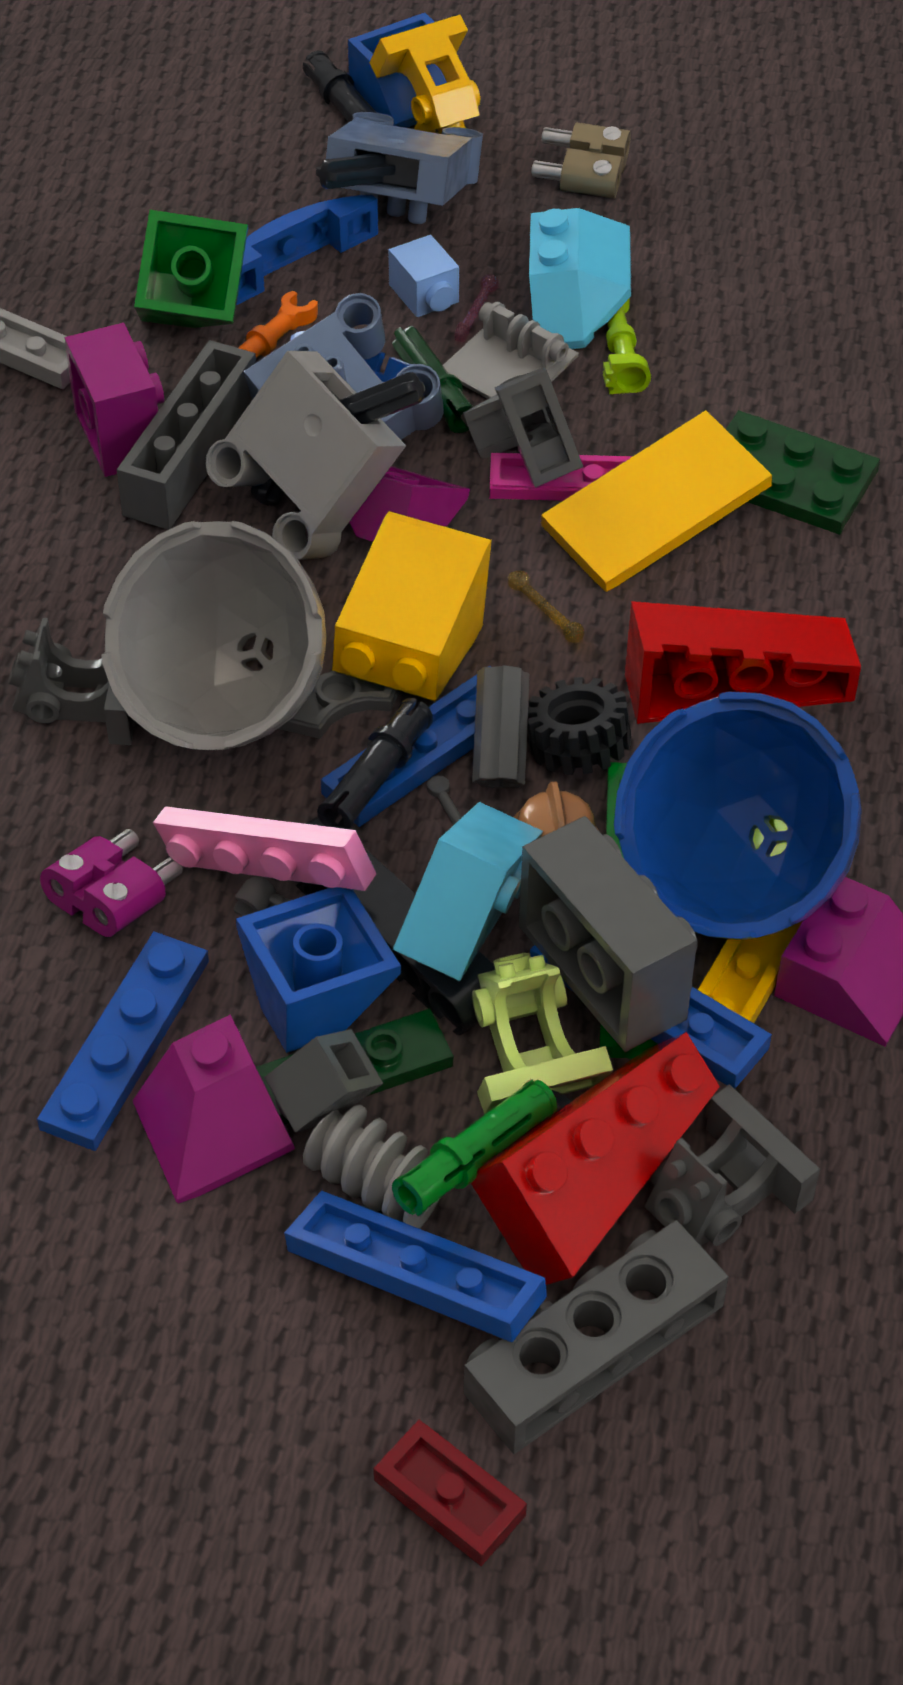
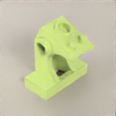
M520 953L502 957L493 961L495 970L478 974L481 989L472 991L475 1014L481 1027L490 1026L503 1073L485 1077L477 1091L484 1114L513 1095L530 1079H533V1081L541 1080L551 1090L566 1094L593 1087L611 1074L613 1068L606 1046L576 1054L569 1046L557 1012V1008L567 1005L564 982L560 975L559 967L545 963L544 955L531 957L530 953ZM537 1014L546 1046L519 1053L509 1021Z

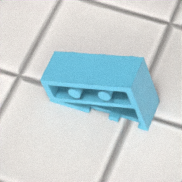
M478 802L439 838L393 950L460 981L501 914H506L514 898L518 899L520 897L522 846L540 838L543 831Z

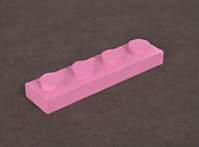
M166 806L153 822L166 846L168 855L181 866L188 868L198 867L226 871L232 874H247L275 878L280 881L290 880L323 885L329 888L340 887L366 891L377 874L356 830Z

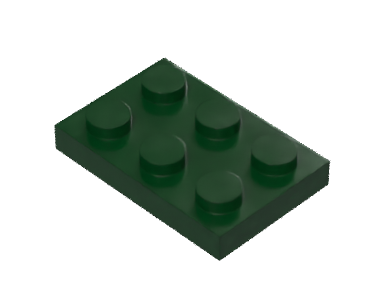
M739 410L726 428L772 474V486L749 500L748 503L839 535L879 469L880 458Z

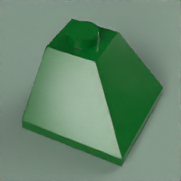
M149 210L134 304L140 320L191 328L233 324L248 224Z

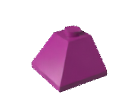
M391 466L349 522L356 537L372 542L389 511L447 527L468 500L470 489Z
M231 1014L173 1042L132 1100L178 1204L204 1195L295 1150L294 1144Z

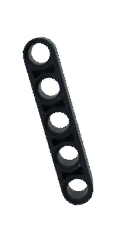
M318 816L306 823L324 826ZM334 822L332 827L335 828L337 823ZM365 849L377 874L366 891L354 890V892L401 965V974L396 979L399 982L405 979L416 990L412 994L428 1009L430 1008L437 1018L441 1019L445 1016L456 1027L453 1030L456 1035L466 1033L479 1023L472 1000V991L481 989L478 974L495 970L494 964L478 951L464 976L458 981L394 951L393 947L416 894ZM304 882L295 885L305 895L329 888L323 885Z

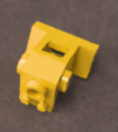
M461 15L381 38L369 62L377 78L398 72L404 74L409 79L416 93V97H413L411 101L412 113L417 121L414 127L415 130L436 133L435 130L438 129L439 134H442V129L447 127L466 128L464 120L480 115L478 110L480 105L479 89L476 83L469 79L457 55V51L468 32ZM435 64L438 66L447 83L436 86L426 65Z

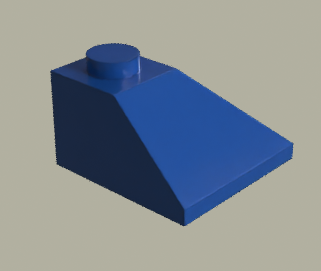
M327 888L236 918V928L261 1010L286 1053L302 1048L317 1036L345 1031L401 974L400 963L353 889Z

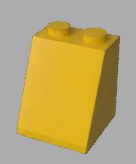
M389 511L382 521L335 624L332 671L436 701L473 645L483 626L492 540Z

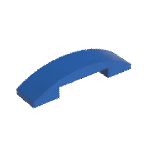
M356 195L319 202L285 214L251 233L246 240L236 305L264 292V276L328 244L342 253L378 235L377 198L373 195Z

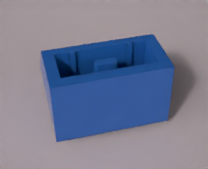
M426 13L348 39L349 75L354 81V87L377 113L394 118L393 126L407 128L417 124L411 108V101L413 97H416V93L411 82L404 74L396 72L377 78L369 62L381 38L434 23ZM435 64L426 65L436 86L447 83L438 66Z

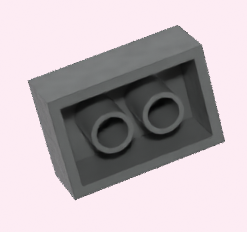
M584 816L522 846L519 928L536 945L551 965L559 967L563 980L623 1051L627 1052L687 1020L695 954L698 946L696 935L691 925L683 917H676L662 902L650 879L645 875H638L627 863L613 838L607 834L602 835L591 821Z

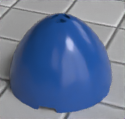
M725 692L719 694V697L700 702L689 708L675 710L644 737L627 762L617 791L614 829L615 835L619 839L624 859L638 875H645L650 879L657 890L659 898L676 917H683L696 933L715 938L745 940L777 933L807 919L831 898L850 870L859 843L862 808L855 775L842 746L816 718L792 702L762 693ZM771 818L781 820L787 825L788 829L776 832L770 825L769 820ZM756 828L764 836V840L758 849L755 848L753 842ZM787 843L786 849L781 854L770 856L776 844Z

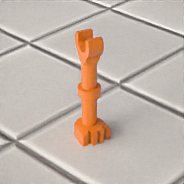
M287 292L282 296L278 314L267 324L256 325L247 333L246 341L238 348L254 352L256 358L260 355L267 356L276 348L277 340L289 330H294L298 326L308 325L316 320L318 301L312 300L305 306H297V292Z

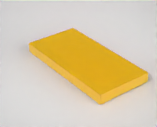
M705 410L541 514V525L605 592H608L771 487L772 474Z

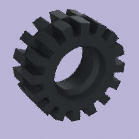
M584 677L574 678L573 685H566L565 680L555 682L556 690H551L545 686L539 690L540 697L532 696L529 700L527 729L531 754L534 755L535 761L539 765L546 763V769L555 772L562 766L563 774L573 775L575 768H582L583 774L593 773L592 766L596 764L604 770L611 766L610 757L620 761L625 756L624 749L629 750L632 737L626 695L623 691L618 692L617 686L611 682L603 687V680L593 678L590 684H585Z

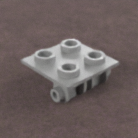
M498 301L493 304L486 302L481 307L478 316L479 320L483 321V329L444 363L443 366L449 374L458 377L463 386L489 399L497 394L495 387L504 381L518 375L530 373L541 367L547 370L552 382L578 357V352L569 348L561 334L547 331L540 327L538 322L534 320L529 321L528 317L523 314H518L514 317V312L506 309L505 305Z

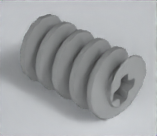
M360 1104L353 1106L345 1115H342L338 1110L326 1115L313 1129L306 1143L303 1153V1164L312 1171L321 1170L322 1177L331 1184H341L342 1191L350 1197H361L362 1204L368 1209L375 1212L382 1211L383 1215L420 1229L433 1213L439 1199L420 1216H417L416 1213L411 1215L403 1210L396 1201L392 1191V1182L426 1159L428 1150L419 1145L414 1147L406 1156H403L408 1137L401 1131L394 1133L385 1143L382 1142L387 1131V1123L383 1119L377 1118L363 1129L367 1118V1110Z

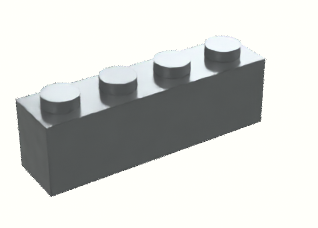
M211 340L207 342L117 468L122 516L164 529H171L208 474L206 455L210 447L216 441L226 438L253 400L250 396L244 370L256 363L254 352Z

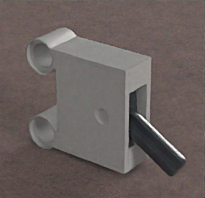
M287 351L226 438L216 441L210 447L206 455L207 473L214 483L222 487L258 486L266 483L271 477L301 510L300 512H289L279 517L273 527L272 537L292 552L297 560L331 556L337 551L341 542L342 530L406 447L381 418L421 403L425 386L419 380L416 373L408 372L356 393L317 351ZM306 529L308 531V542L305 536Z

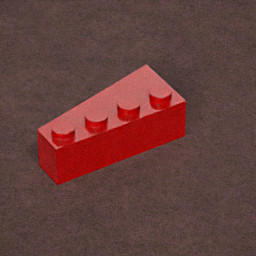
M631 601L625 678L637 724L662 721L667 715L677 709L689 708L700 702L719 697V694L725 692L762 693L792 702L798 707L855 701L861 664L846 618Z
M687 1032L647 1048L567 1104L559 1112L527 1132L510 1147L478 1169L477 1178L471 1185L522 1268L544 1277L546 1285L575 1276L669 1154L677 1140L682 1137L719 1089L718 1082Z

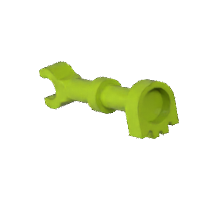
M630 298L607 322L609 328L606 334L609 350L615 353L608 355L609 362H603V378L605 387H608L609 394L642 392L651 381L648 362L643 356L635 354L634 347L637 342L635 332L627 324L625 313L630 307Z

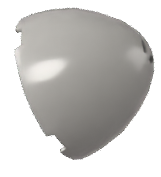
M191 521L158 534L132 555L116 577L104 604L103 615L106 617L105 653L101 654L112 692L128 716L150 734L175 746L198 750H225L245 746L270 735L294 717L312 693L323 669L326 649L325 615L313 581L292 552L267 533L242 522ZM256 635L253 649L243 651L242 648L246 641ZM268 640H271L274 646L272 659L266 653ZM258 660L262 664L263 669L253 671L246 666V663Z

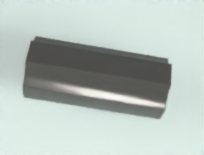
M503 665L483 667L477 671L472 782L479 784L480 787L519 788L525 785L530 673L524 672L522 668Z

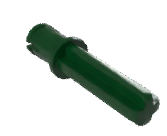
M409 326L404 330L401 327L396 329L394 332L396 338L392 345L401 359L409 364L429 366L436 371L440 379L444 413L442 417L449 429L454 433L468 431L469 428L462 420L461 415L474 406L470 404L462 393V383L458 377L446 371L415 327Z

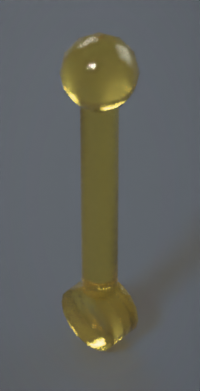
M514 571L509 574L508 585L514 590L522 591L563 629V635L567 641L575 643L583 639L585 634L583 626L578 622H570L529 585V575L526 572Z

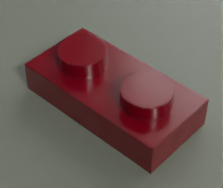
M420 1419L373 1468L374 1481L481 1567L526 1516L527 1503Z

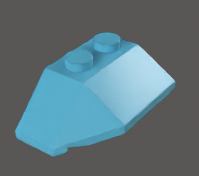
M580 208L549 209L545 212L531 213L529 280L533 320L540 324V327L551 333L561 334L564 337V342L569 345L570 349L585 348L594 338V332L605 325L631 297L630 226Z

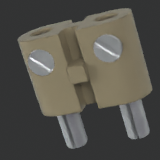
M578 122L575 123L573 131L545 127L542 132L543 144L569 148H567L563 164L535 160L531 169L532 176L560 181L561 191L615 199L621 182V173H624L629 154L631 131L613 126L604 127Z

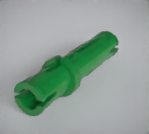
M530 1079L522 1088L488 1111L456 1137H443L431 1147L430 1156L392 1182L393 1195L398 1204L411 1215L416 1213L417 1216H420L429 1206L451 1189L467 1187L477 1178L478 1169L557 1111V1101L552 1090L541 1080L533 1081V1079Z

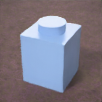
M431 234L388 249L389 285L416 317L433 311H443L459 302V266Z

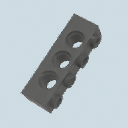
M677 1220L657 1233L654 1230L646 1231L630 1244L625 1255L606 1268L603 1265H598L587 1271L577 1281L573 1291L554 1304L551 1301L543 1302L513 1342L491 1338L479 1345L469 1356L467 1364L464 1365V1395L510 1451L516 1454L723 1307L729 1276ZM645 1290L655 1294L657 1298L642 1300L636 1298L631 1293ZM585 1326H595L604 1330L606 1334L590 1337L582 1334L578 1329ZM539 1362L551 1366L554 1370L547 1374H534L524 1367L528 1364Z

